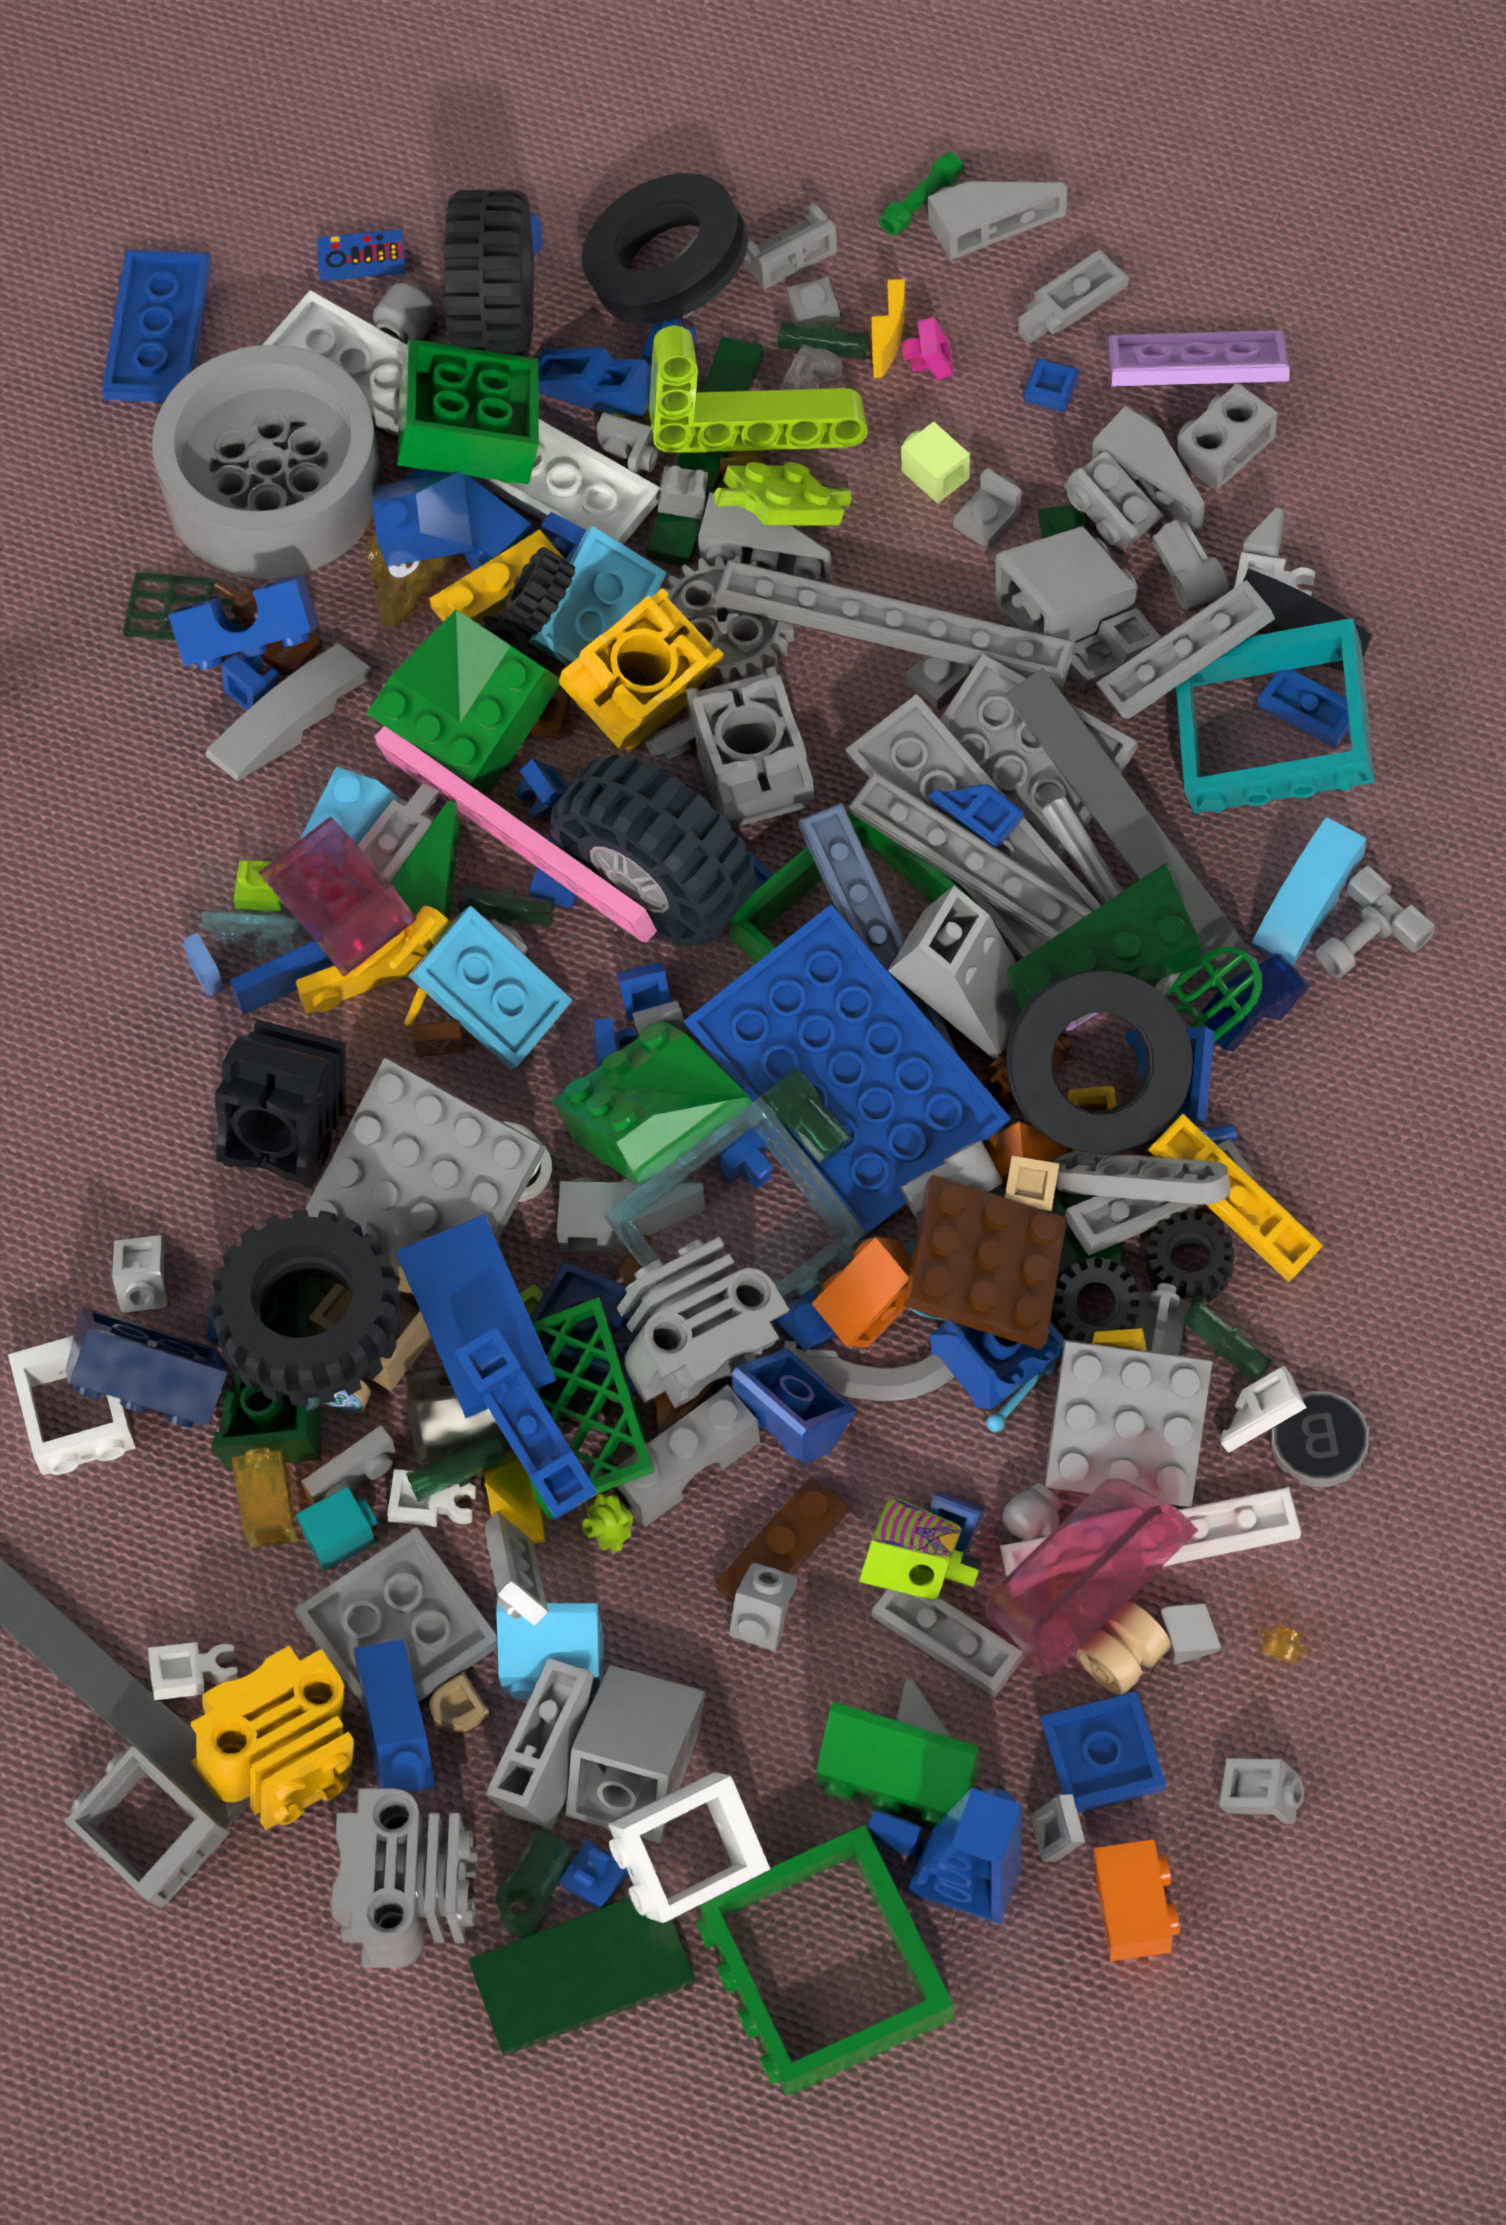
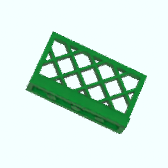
M598 1297L533 1322L532 1324L538 1337L546 1335L555 1339L546 1356L554 1375L568 1381L556 1404L541 1398L539 1392L541 1387L535 1389L546 1409L552 1411L550 1415L556 1425L561 1416L581 1424L569 1447L578 1460L594 1466L588 1477L597 1492L601 1493L654 1473V1466L602 1300ZM595 1315L598 1328L589 1344L570 1337L578 1321ZM602 1341L604 1344L605 1351L598 1349ZM565 1344L584 1352L572 1374L553 1366ZM594 1356L609 1362L611 1367L602 1386L582 1379ZM615 1383L619 1394L611 1391ZM578 1386L597 1394L585 1416L566 1409ZM607 1398L622 1404L624 1409L615 1429L595 1421ZM628 1426L632 1437L624 1434ZM591 1428L610 1436L598 1459L579 1451ZM620 1441L635 1447L639 1462L621 1469L608 1464ZM529 1477L536 1503L549 1519H553L554 1516Z

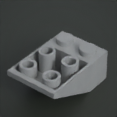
M952 886L923 910L888 972L994 1060L1001 1055L1019 1015L1008 989L1007 969L1014 965L1016 961L990 915L957 887Z

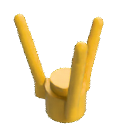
M423 906L415 917L409 916L401 928L352 970V975L359 977L404 938L406 943L389 963L391 969H396L413 949L420 954L426 955L452 925L451 922L436 909L430 906ZM420 987L416 991L404 1021L407 1027H411L414 1024L427 995Z

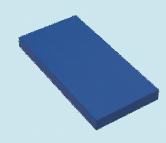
M125 251L102 387L104 400L164 403L175 386L195 369L212 267L210 253Z
M485 1214L395 1251L465 1418L485 1411L488 1407L454 1351L495 1326L501 1332L534 1389L556 1381L552 1367Z

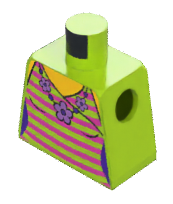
M890 1495L872 1538L859 1581L934 1600L938 1599L945 1578L974 1587L983 1559L955 1550L962 1530L958 1524Z

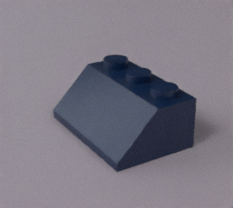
M81 1306L66 1366L68 1382L74 1384L73 1390L79 1394L95 1399H101L102 1394L121 1399L120 1405L129 1410L147 1413L148 1409L151 1408L167 1413L166 1419L170 1422L188 1428H193L195 1423L205 1426L209 1425L228 1373L219 1350L83 1306Z

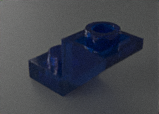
M1277 953L1258 964L1262 973V991L1258 1002L1243 1020L1239 1021L1216 1040L1223 1050L1234 1052L1262 1018L1282 1020L1309 989L1310 984L1282 954ZM1252 969L1225 984L1227 988L1233 987L1234 989L1253 973ZM1254 982L1235 997L1241 1008L1250 999ZM1220 990L1201 1011L1203 1014L1224 997ZM1225 1005L1205 1024L1215 1032L1236 1013L1231 1005L1229 1007Z

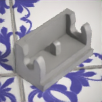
M816 203L806 207L810 214L805 216L804 221L758 245H755L748 237V247L743 264L763 290L837 252L836 226L832 220L827 218Z

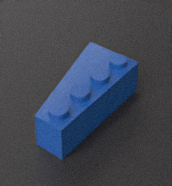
M971 1788L925 1836L905 1892L1001 1925L1021 1870L1022 1804L1016 1803L1012 1795L999 1789L987 1788L983 1792Z

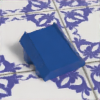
M948 1320L929 1334L932 1355L939 1356L974 1399L975 1407L988 1410L994 1408L1060 1358L1064 1346V1338L1051 1322L1047 1342L1041 1349Z

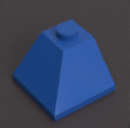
M446 472L375 486L372 507L376 539L386 566L474 551L465 477L462 473Z

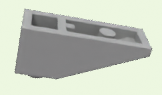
M967 181L954 187L943 188L936 194L928 196V223L950 261L1067 215V187L1064 182Z
M1125 406L1093 440L1092 460L1106 450L1158 509L1179 522H1187L1191 530L1198 534L1203 528L1204 501L1161 428L1149 416L1138 414Z
M548 1658L485 1793L510 1816L552 1830L568 1794L571 1748L586 1717L594 1676L590 1671Z

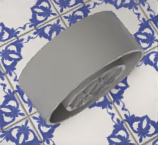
M260 345L233 350L212 358L186 375L175 386L164 401L154 425L152 453L172 526L186 547L204 562L230 574L256 579L286 578L310 572L330 563L349 550L362 537L374 519L372 499L375 486L383 484V469L371 410L364 393L355 380L343 368L319 354L291 346Z

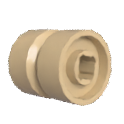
M1129 1601L1123 1602L1105 1621L1107 1632L1098 1630L1076 1651L1080 1663L1094 1680L1117 1696L1126 1694L1139 1681V1676L1143 1673L1141 1666L1152 1667L1171 1648V1641L1158 1622L1144 1609Z

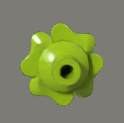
M604 1493L597 1494L594 1504L587 1508V1516L589 1518L585 1519L582 1523L583 1533L588 1538L596 1537L602 1550L611 1548L613 1552L621 1551L624 1541L631 1537L633 1515L625 1508L623 1503L619 1502L616 1495L607 1497Z

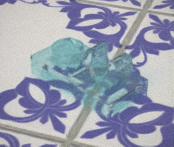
M209 910L202 912L201 930L215 931L214 939L224 941H242V933L262 932L255 941L254 951L256 956L263 957L266 955V944L270 939H275L279 942L281 947L280 956L292 951V942L286 934L299 933V916Z

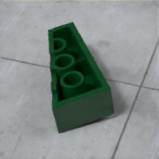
M1164 863L1007 969L1008 989L1018 1014L1026 1003L1043 987L1072 973L1090 970L1112 971L1127 974L1151 984L1162 978L1201 965L1202 943L1167 863Z
M304 1278L296 1280L278 1290L265 1306L261 1317L263 1324L273 1332L292 1338H306L320 1334L309 1322L310 1315L321 1303L320 1279ZM235 1371L230 1391H226L222 1405L224 1415L220 1430L215 1432L211 1449L226 1469L321 1460V1403L319 1397L308 1398L307 1406L292 1405L290 1397L287 1395H283L281 1401L277 1402L265 1397L261 1386L258 1389L252 1390L242 1382L239 1372Z

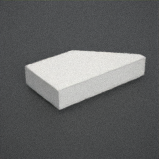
M1285 1366L1280 1367L1241 1391L1235 1404L1237 1409L1235 1417L1229 1429L1222 1431L1219 1440L1229 1453L1306 1408L1294 1379Z

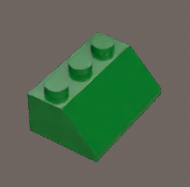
M833 1701L816 1769L818 1786L824 1788L826 1795L836 1800L852 1802L853 1797L871 1802L872 1808L876 1811L880 1810L896 1817H900L902 1812L921 1818V1824L933 1829L971 1788L976 1789L980 1778L979 1746Z

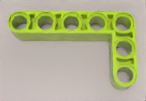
M668 326L661 329L654 337L649 414L654 444L663 452L688 453L847 448L860 444L867 436L868 429L862 398L858 392L852 389L696 393L698 368L692 334L682 326Z

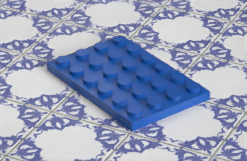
M831 904L684 1020L688 1030L717 1065L750 1097L753 1102L751 1106L863 1241L908 1206L900 1189L901 1186L924 1172L945 1163L943 1159L957 1150L980 1139L985 1144L1011 1123L1010 1116Z

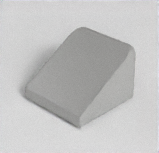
M1275 508L1247 537L1244 542L1243 552L1274 558L1279 557L1284 521L1283 509Z
M1205 1604L1169 1606L1159 1609L1158 1623L1171 1641L1169 1653L1174 1665L1221 1651V1645Z

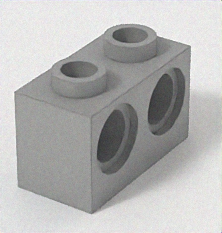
M1236 383L1225 394L1219 393L1210 402L1207 411L1196 421L1192 419L1181 428L1177 436V457L1184 468L1217 491L1275 438L1277 411L1241 384Z

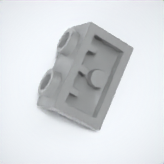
M1106 450L1085 467L1076 469L1063 486L1072 505L1081 512L1085 511L1096 524L1101 538L1106 543L1115 545L1121 553L1157 525L1164 517Z

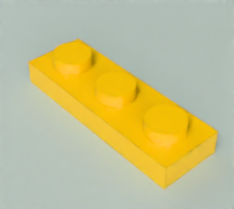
M538 530L429 598L431 608L442 622L457 609L480 624L484 621V617L493 616L503 609V604L508 599L507 595L515 585L514 581L517 576L521 575L525 564H529L530 558L533 554L537 553L538 549L545 547L564 559V557L541 530Z

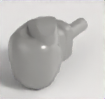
M1036 1483L1031 1488H1027L1012 1498L1005 1506L1002 1514L1003 1524L1012 1534L1023 1541L1055 1535L1059 1528L1057 1512L1061 1508L1057 1495L1063 1490L1045 1488V1485L1041 1483Z

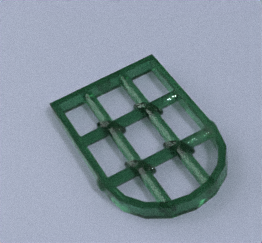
M135 572L123 628L124 637L176 641L173 632H166L167 623L171 624L168 617L171 603H176V601L199 603L217 598L210 597L212 587H214L218 579ZM140 581L168 583L167 591L163 590L162 593L138 590ZM175 584L205 586L204 594L200 593L199 596L173 593ZM137 598L165 600L162 612H135ZM220 598L222 605L232 606L234 603L230 598ZM237 615L234 620L229 619L237 625H240L242 621ZM132 618L160 621L158 631L130 629Z

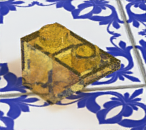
M258 1448L247 1451L244 1456L232 1457L242 1526L249 1547L256 1548L298 1542L294 1487L282 1452Z

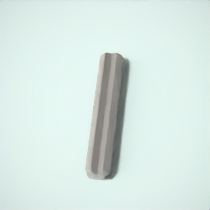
M1059 797L1045 805L1043 808L1045 817L1097 902L1102 906L1123 892L1067 799Z

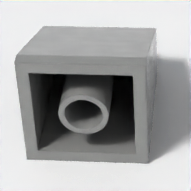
M1083 526L1011 548L996 555V606L1015 628L1077 643L1096 635L1101 622L1136 608V591L1138 586L1134 577L1126 568L1120 569L1111 559L1110 552L1104 542L1099 538L1093 539Z
M609 1665L571 1748L566 1817L610 1829L609 1824L679 1790L701 1728L705 1691L645 1675L637 1671ZM669 1821L641 1834L640 1837L661 1844Z

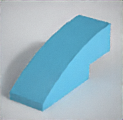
M1326 817L1279 890L1251 942V947L1292 968L1338 902L1340 890L1363 859L1366 838Z

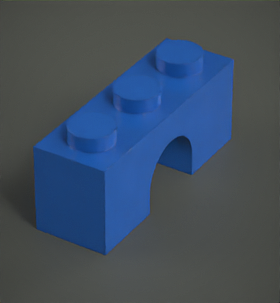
M304 574L264 584L254 590L253 594L258 614L255 623L251 626H240L231 622L224 613L220 597L177 608L168 614L184 667L197 663L199 670H204L221 665L225 662L223 656L240 652L243 659L266 652L265 644L282 640L284 647L308 641V633L317 628L319 623Z

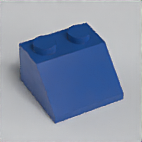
M788 1348L736 1366L731 1374L734 1393L758 1420V1426L768 1430L782 1443L784 1450L789 1455L801 1460L803 1463L830 1454L857 1411L852 1404Z

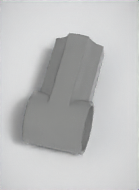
M1172 521L1163 525L1161 530L1153 535L1152 545L1171 575V585L1175 597L1185 611L1222 597L1229 592L1227 578L1222 566L1215 557H1207L1187 522Z
M981 1139L950 1154L943 1159L945 1163L924 1172L900 1187L907 1205L918 1222L926 1182L932 1174L985 1192L1003 1183Z

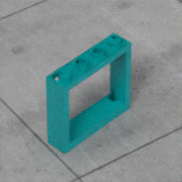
M1353 618L1250 636L1176 687L1184 791L1194 814L1213 810L1215 813H1219L1225 808L1242 805L1262 806L1271 800L1288 797L1308 798L1317 792L1335 789L1351 790L1352 786L1375 783L1362 647ZM1343 660L1352 751L1201 777L1194 687L1274 673L1278 670L1296 669Z

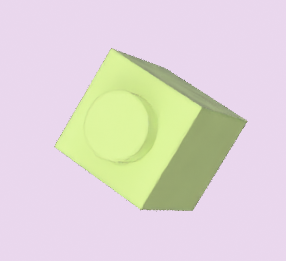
M934 421L922 431L918 430L910 434L901 446L902 472L937 504L970 479V453Z

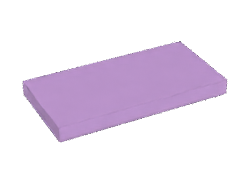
M1281 330L1108 336L1112 386L1289 381L1290 367L1284 333Z

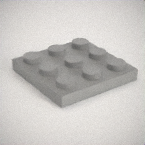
M1064 1339L1044 1480L1045 1488L1192 1507L1212 1360Z
M417 1527L294 1609L298 1620L319 1649H322L341 1676L342 1681L363 1710L364 1706L354 1648L404 1639L418 1702L434 1692L439 1686L456 1677L498 1648L496 1633Z

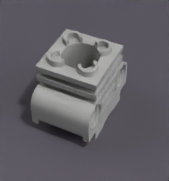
M775 666L766 668L765 674L697 692L695 687L686 689L688 711L698 750L697 757L715 811L729 822L731 828L810 807L809 800L814 799L813 778L806 760V750L800 732L794 720L781 676L777 675Z
M720 1237L706 1244L703 1243L702 1239H697L678 1250L681 1257L665 1265H662L660 1260H656L644 1266L634 1274L636 1280L625 1288L627 1294L618 1305L617 1310L622 1317L637 1309L627 1323V1327L631 1333L640 1328L642 1329L625 1354L624 1365L644 1402L666 1392L674 1408H677L696 1398L710 1383L721 1378L732 1377L731 1374L736 1366L761 1358L763 1349L774 1345L779 1338L770 1322L789 1312L785 1301L769 1276L759 1269L746 1268L723 1278L734 1261L730 1254H727L713 1262L724 1246Z
M359 1788L358 1812L337 1813L336 1840L340 1850L341 1863L337 1879L333 1885L331 1913L334 1920L341 1924L340 1935L343 1943H362V1968H399L415 1962L423 1951L426 1920L434 1943H445L446 1918L454 1942L465 1943L466 1927H474L475 1898H468V1877L477 1876L478 1854L477 1847H473L472 1831H465L460 1813H449L448 1839L440 1814L429 1813L427 1835L418 1804L412 1795L399 1789Z

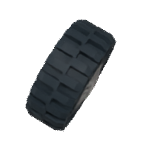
M609 754L592 760L552 809L550 832L552 838L556 840V846L645 908L657 930L655 934L658 938L666 941H675L678 945L690 946L692 944L699 946L713 941L721 934L754 890L756 874L752 856L747 853L746 845L741 837L735 834L729 822L721 814L719 815L710 806L708 801L699 794L694 793L676 777H671L661 771V768L649 762L638 761L636 757L629 755L620 757L618 754Z

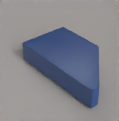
M989 784L969 786L970 789L943 792L942 789L933 790L928 795L930 802L972 834L996 849L1025 817L1022 809Z

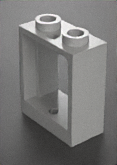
M132 1745L128 1751H121L109 1762L105 1769L106 1776L94 1789H87L75 1800L71 1807L72 1814L64 1822L142 1897L163 1909L230 1834V1831L149 1754ZM145 1774L149 1775L195 1819L146 1875L97 1829Z

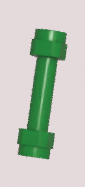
M946 152L944 155L939 156L931 164V173L900 203L892 201L884 209V212L878 217V222L882 229L891 236H897L900 232H904L912 224L911 215L928 200V196L933 195L943 185L950 187L959 179V175L964 171V165L960 158L952 152Z

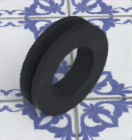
M696 173L665 175L634 187L604 210L591 227L584 242L582 267L587 280L595 290L601 303L613 316L630 323H661L679 318L700 308L728 285L738 272L746 255L748 231L728 191L718 181ZM688 225L700 227L698 236L689 249L673 262L652 270L636 271L630 269L632 260L642 246L656 235L674 227Z
M1102 970L1082 971L1063 976L1049 983L1038 991L1021 1010L1012 1027L1007 1045L1006 1072L1008 1083L1015 1102L1023 1115L1039 1132L1051 1140L1069 1148L1088 1153L1103 1154L1125 1151L1137 1147L1156 1136L1171 1122L1179 1111L1188 1092L1192 1076L1191 1042L1186 1026L1176 1008L1160 991L1136 977L1118 972ZM1107 1012L1123 1018L1138 1032L1145 1047L1146 1069L1139 1088L1127 1101L1108 1110H1087L1074 1105L1061 1093L1052 1072V1053L1058 1036L1072 1021L1089 1013Z

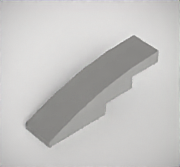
M340 643L335 644L304 664L241 715L206 750V757L236 781L243 779L301 744L303 730L335 711L337 698L368 681L370 666Z

